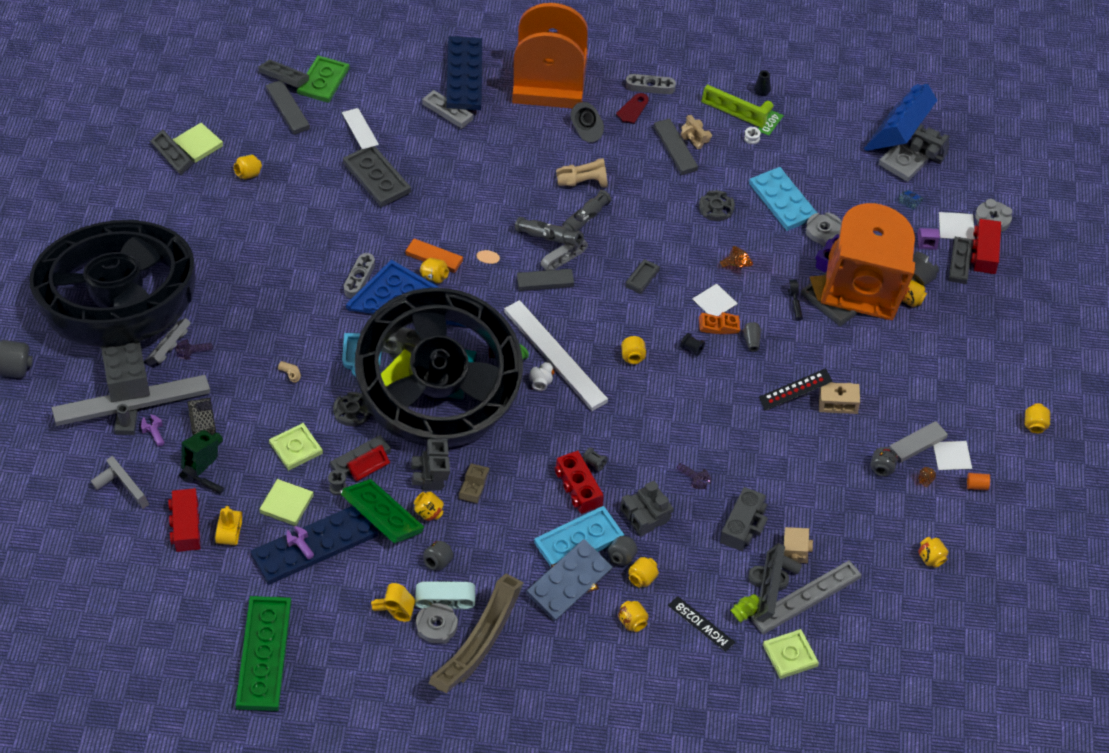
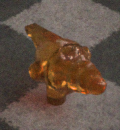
M736 246L732 247L733 249L729 253V257L719 261L722 268L728 265L740 268L753 265L747 252Z

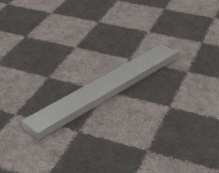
M206 375L149 386L150 395L111 403L110 395L54 406L52 407V413L56 426L116 414L117 406L120 404H126L130 411L209 394L210 387Z

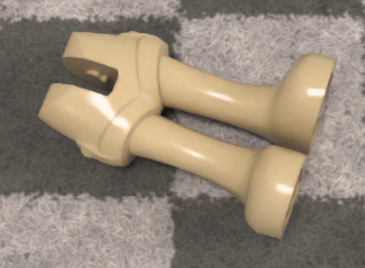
M599 158L594 162L580 166H563L556 170L559 186H576L577 183L582 181L597 180L602 188L608 187L604 158Z

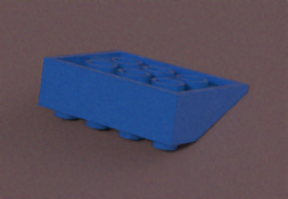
M928 84L913 86L895 105L864 147L865 151L906 144L937 102V98Z

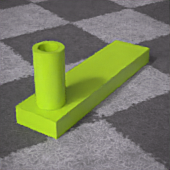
M710 85L704 87L703 103L763 128L766 125L768 113L773 109L771 101H765L759 107Z

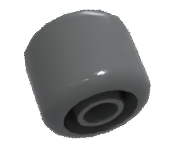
M1 340L0 376L25 377L27 369L32 367L33 356H30L29 345L24 342Z

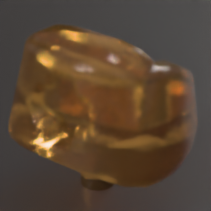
M924 467L920 470L919 483L928 487L935 480L936 473L932 468Z

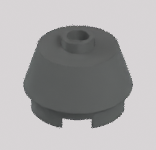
M916 251L913 254L915 270L911 280L926 286L936 279L939 267L937 264L933 266L928 261L929 257Z

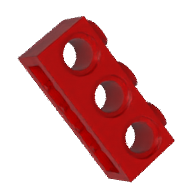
M577 450L558 457L556 467L554 468L558 478L561 477L566 493H570L573 506L578 508L581 514L602 507L604 495L579 451Z

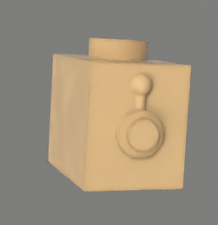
M785 527V556L799 563H808V552H813V540H809V528Z

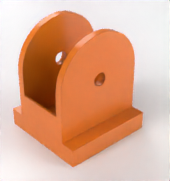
M542 3L529 8L523 13L519 21L518 45L514 53L513 104L573 108L576 104L582 102L588 56V27L585 19L579 12L559 3ZM554 28L557 32H550L549 29Z
M876 203L860 204L848 210L841 222L839 238L834 242L829 253L826 282L821 297L822 304L893 321L915 270V262H913L915 234L911 224L902 214L888 206ZM873 231H879L882 236L875 235Z

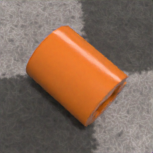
M968 473L967 489L989 491L990 474Z

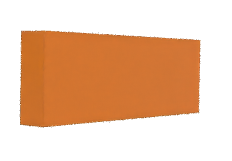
M413 239L405 251L407 256L423 262L428 258L443 260L452 273H455L463 262V256L417 239Z

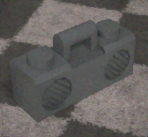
M743 487L722 530L721 544L743 552L745 545H750L753 534L761 535L768 520L764 516L768 505L765 503L766 496L764 494ZM754 521H758L756 527L753 526Z

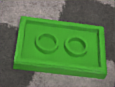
M317 56L307 72L309 81L297 88V94L329 103L350 69L349 64Z

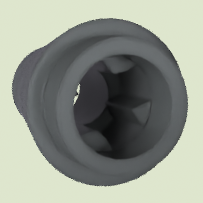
M756 322L745 324L743 329L748 350L751 352L760 349L762 329Z

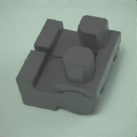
M920 124L912 136L910 149L915 152H921L927 155L929 160L941 164L949 151L950 136L944 134L942 137L939 131L930 127L925 130L924 125Z
M428 439L427 451H423L422 456H412L411 469L421 470V472H413L412 485L422 486L423 491H437L445 487L444 481H448L450 474L447 440Z
M655 481L645 484L644 488L639 489L635 495L629 496L628 494L621 497L620 510L628 521H631V525L640 537L653 531L655 527L666 524L671 519V513L674 510L669 503V499L666 495H663Z

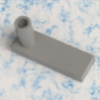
M113 456L106 460L109 468L91 480L93 486L99 490L117 477L142 509L149 505L144 494Z

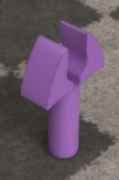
M150 414L153 425L146 423L143 417L141 422L142 433L151 432L157 446H163L165 442L158 431V427L163 426L162 420Z
M294 526L295 532L298 535L297 538L292 536L290 531L287 530L288 546L298 545L307 559L313 558L314 553L304 541L308 537V532Z

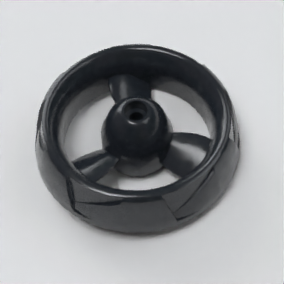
M114 220L79 228L54 241L39 255L33 264L29 283L33 301L38 311L45 316L51 328L61 337L89 346H120L150 338L170 327L181 317L188 304L192 301L194 294L195 263L190 246L173 230L146 221ZM158 261L162 262L170 268L169 275L158 289L148 295L146 290L142 288V271L152 267ZM85 266L83 274L73 273ZM85 283L88 295L98 308L81 306L70 302L57 292L59 286Z
M423 288L403 293L391 299L370 317L357 342L355 374L366 408L386 431L411 443L427 446L428 439L447 440L448 448H453L471 443L480 438L510 410L521 385L523 358L519 341L512 327L487 302L474 295L455 289ZM446 320L464 325L477 333L492 350L497 367L487 363L469 362L467 353L462 345L456 340L447 337ZM413 323L422 341L414 347L411 353L409 363L410 376L385 386L379 370L381 350L386 341L395 332ZM459 389L475 400L482 402L468 412L449 417L428 416L408 408L422 394L429 398L442 399L452 395Z

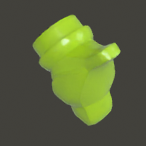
M755 594L749 597L745 596L730 611L740 623L744 620L746 621L749 616H753L756 613L759 598Z

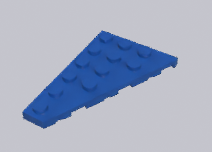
M390 260L346 303V309L374 314L386 302L403 293L423 288L440 287L397 262ZM446 320V324L466 327L459 323Z

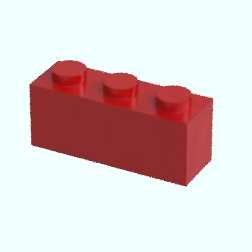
M979 219L978 226L975 225L973 236H976V239L973 240L972 250H975V253H972L971 263L974 264L975 272L996 274L999 264L1001 221Z
M196 488L172 491V499H168L169 511H173V515L169 516L170 528L173 527V532H170V542L175 544L176 552L201 550Z

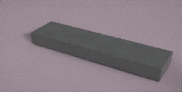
M279 80L266 85L267 92L293 134L309 130L310 124L283 81Z
M671 119L654 122V128L680 174L684 175L698 171V165Z

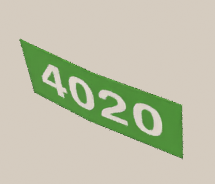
M771 110L767 116L766 125L758 129L761 133L770 135L784 115Z

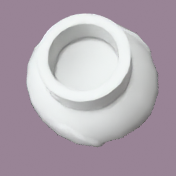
M545 362L540 368L535 366L530 370L529 380L532 383L533 389L543 391L551 384L553 380L552 375L555 372L550 363Z

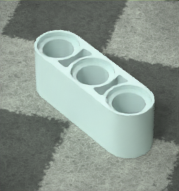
M420 582L416 585L415 605L418 608L423 609L425 607L426 609L431 607V604L441 603L452 609H471L475 606V585L471 582Z

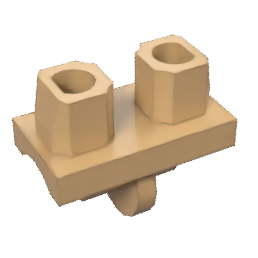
M687 115L686 123L681 128V137L684 140L690 139L697 149H701L704 143L710 141L712 134L702 129L703 123L700 119L695 120L692 115Z

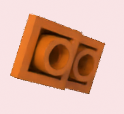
M722 312L720 316L701 313L699 316L700 332L712 334H734L740 332V320L737 315Z

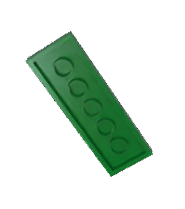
M250 596L236 710L279 711L292 600L289 597Z

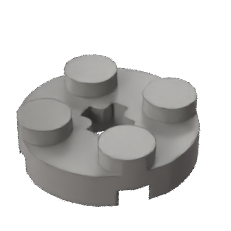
M987 199L985 203L978 206L975 219L978 221L977 224L979 219L1001 221L1002 232L1008 229L1011 224L1012 209L1000 202H996L994 199Z
M825 212V215L815 213L807 221L806 235L813 241L825 246L830 238L833 239L836 234L840 235L841 220L831 213Z
M435 603L431 604V607L421 609L416 618L418 636L431 643H448L458 628V619L452 608L445 604ZM437 620H440V624H441V625H440V626H434V624H432V622H436Z

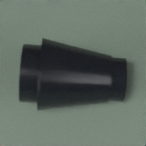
M761 71L755 83L754 90L759 96H766L771 91L770 73L768 71Z

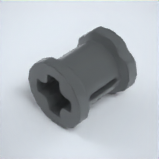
M592 447L588 448L582 457L585 463L593 466L598 472L604 468L608 461V457L596 453Z
M333 470L329 473L328 481L331 494L341 495L343 488L347 487L345 473L341 470Z

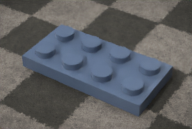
M583 539L526 591V594L555 622L610 572L613 567Z

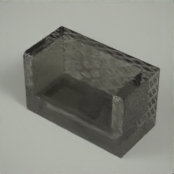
M211 398L187 401L192 435L202 430L207 431L211 435L216 433Z

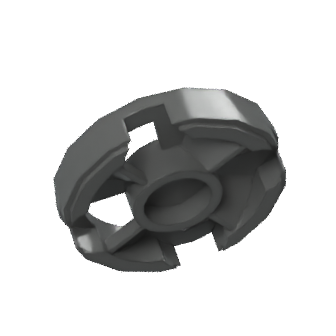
M709 191L706 196L703 197L702 195L700 198L699 211L709 220L723 221L730 218L734 212V199L732 197L730 199L724 191ZM724 207L730 208V212L727 215L723 212Z
M348 392L346 396L342 398L339 396L336 399L333 413L335 419L340 424L355 427L368 421L371 416L366 405L360 407L358 403L360 400L364 402L362 394L359 392ZM360 413L364 414V418L359 421L356 416Z

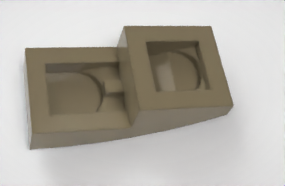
M471 463L466 472L464 484L459 492V499L478 503L490 468Z

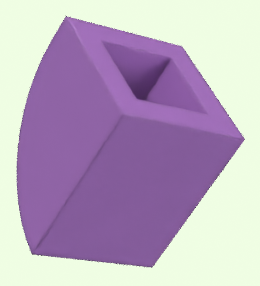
M919 228L917 232L919 249L937 250L940 239L939 230Z

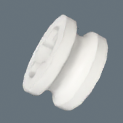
M756 127L747 128L744 140L749 144L758 143L760 141V130Z

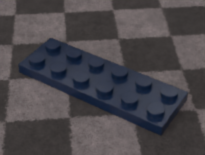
M448 36L446 108L481 110L482 38Z
M350 506L302 528L308 532V537L304 541L314 553L311 559L306 558L298 545L294 544L289 547L287 535L250 550L265 581L270 585L378 536V531L354 506ZM295 531L291 532L292 536H296L298 538V535Z

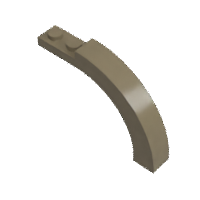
M507 573L497 580L491 598L471 635L460 650L430 677V685L436 687L439 691L448 693L460 681L464 683L472 675L501 633L518 599L524 582Z

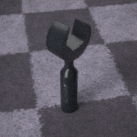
M796 279L789 280L790 289H788L789 296H793L792 304L796 321H801L803 316L800 301L797 299L798 282Z
M186 465L179 474V477L188 483L196 480L202 486L220 495L224 491V487L206 478L201 479L197 477V472L190 466Z

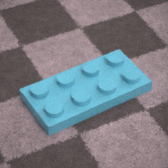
M781 167L755 176L749 181L751 187L786 231L806 224L810 216L817 213Z
M602 506L535 538L534 544L551 567L552 564L558 563L583 539L599 552L609 547L617 537L624 536V533L606 508Z

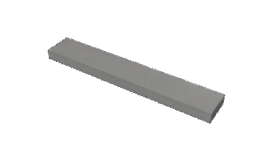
M849 560L777 601L775 614L763 623L756 620L757 613L751 616V621L764 635L861 579L862 574Z

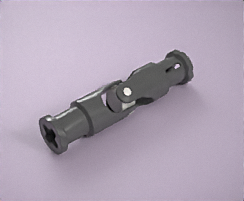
M600 190L596 197L589 199L582 209L577 210L565 220L562 227L569 228L574 232L579 231L589 222V219L595 217L602 210L604 205L611 202L612 199L609 193L605 190Z
M518 217L515 222V230L518 233L525 232L530 236L543 237L561 244H573L577 248L584 241L582 231L574 232L566 227L547 224L538 220L530 221L524 217Z

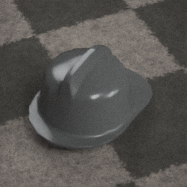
M588 102L576 104L571 111V120L578 134L586 142L598 141L604 132V124L598 111Z

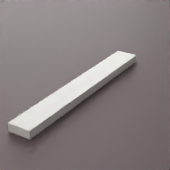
M520 300L504 308V313L591 411L608 403V398Z

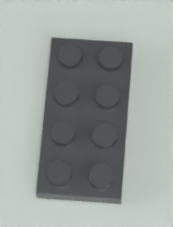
M375 146L361 149L343 158V164L380 207L411 193L409 184Z

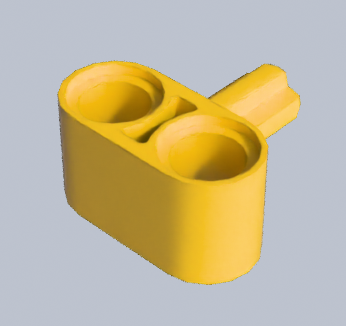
M229 506L221 509L216 529V544H238L242 524V511H233Z
M389 584L385 598L371 601L373 611L388 610L398 621L408 622L411 620L415 599L401 584Z

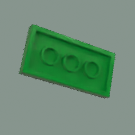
M372 479L343 488L341 495L394 544L423 532L424 526Z

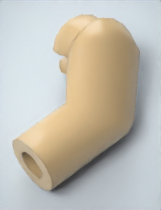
M283 361L279 363L278 370L286 372L290 381L297 382L300 380L301 373L298 366Z

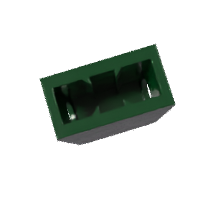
M202 430L183 441L181 447V469H184L186 465L190 466L197 472L198 477L217 459L218 445L223 442L222 436L219 433L211 435L207 431Z

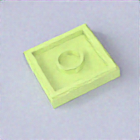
M202 123L173 139L194 163L223 146V142Z
M304 423L269 439V444L288 471L323 454L322 448Z
M277 479L259 510L261 514L297 526L314 494L313 491Z
M801 629L763 642V647L780 679L818 667L819 662Z

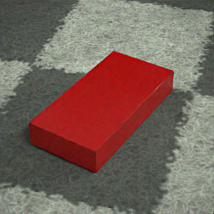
M379 445L346 464L354 480L358 481L389 464L390 461L383 446Z

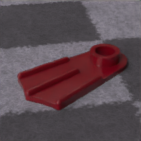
M644 93L634 95L616 115L622 122L635 124L649 101L648 96Z

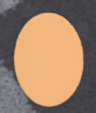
M483 250L477 253V258L484 263L493 264L500 260L499 255L493 251Z

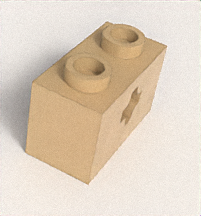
M831 382L820 387L819 412L858 414L860 406L859 384Z

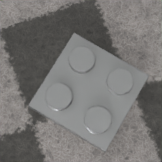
M907 144L893 146L879 160V165L908 182L928 163L929 157L921 152L911 150V147Z

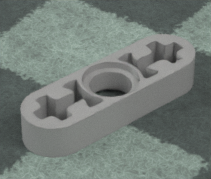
M630 74L626 77V88L630 91L672 94L675 92L676 81L670 77ZM652 82V83H654L655 85H654V86H648L647 83Z
M584 240L578 248L574 247L573 244H564L547 254L542 259L541 266L546 271L555 270L582 254L587 249L588 243Z
M363 253L358 257L344 283V294L348 298H353L368 281L375 267V258L372 254ZM357 273L364 274L362 278L355 277Z

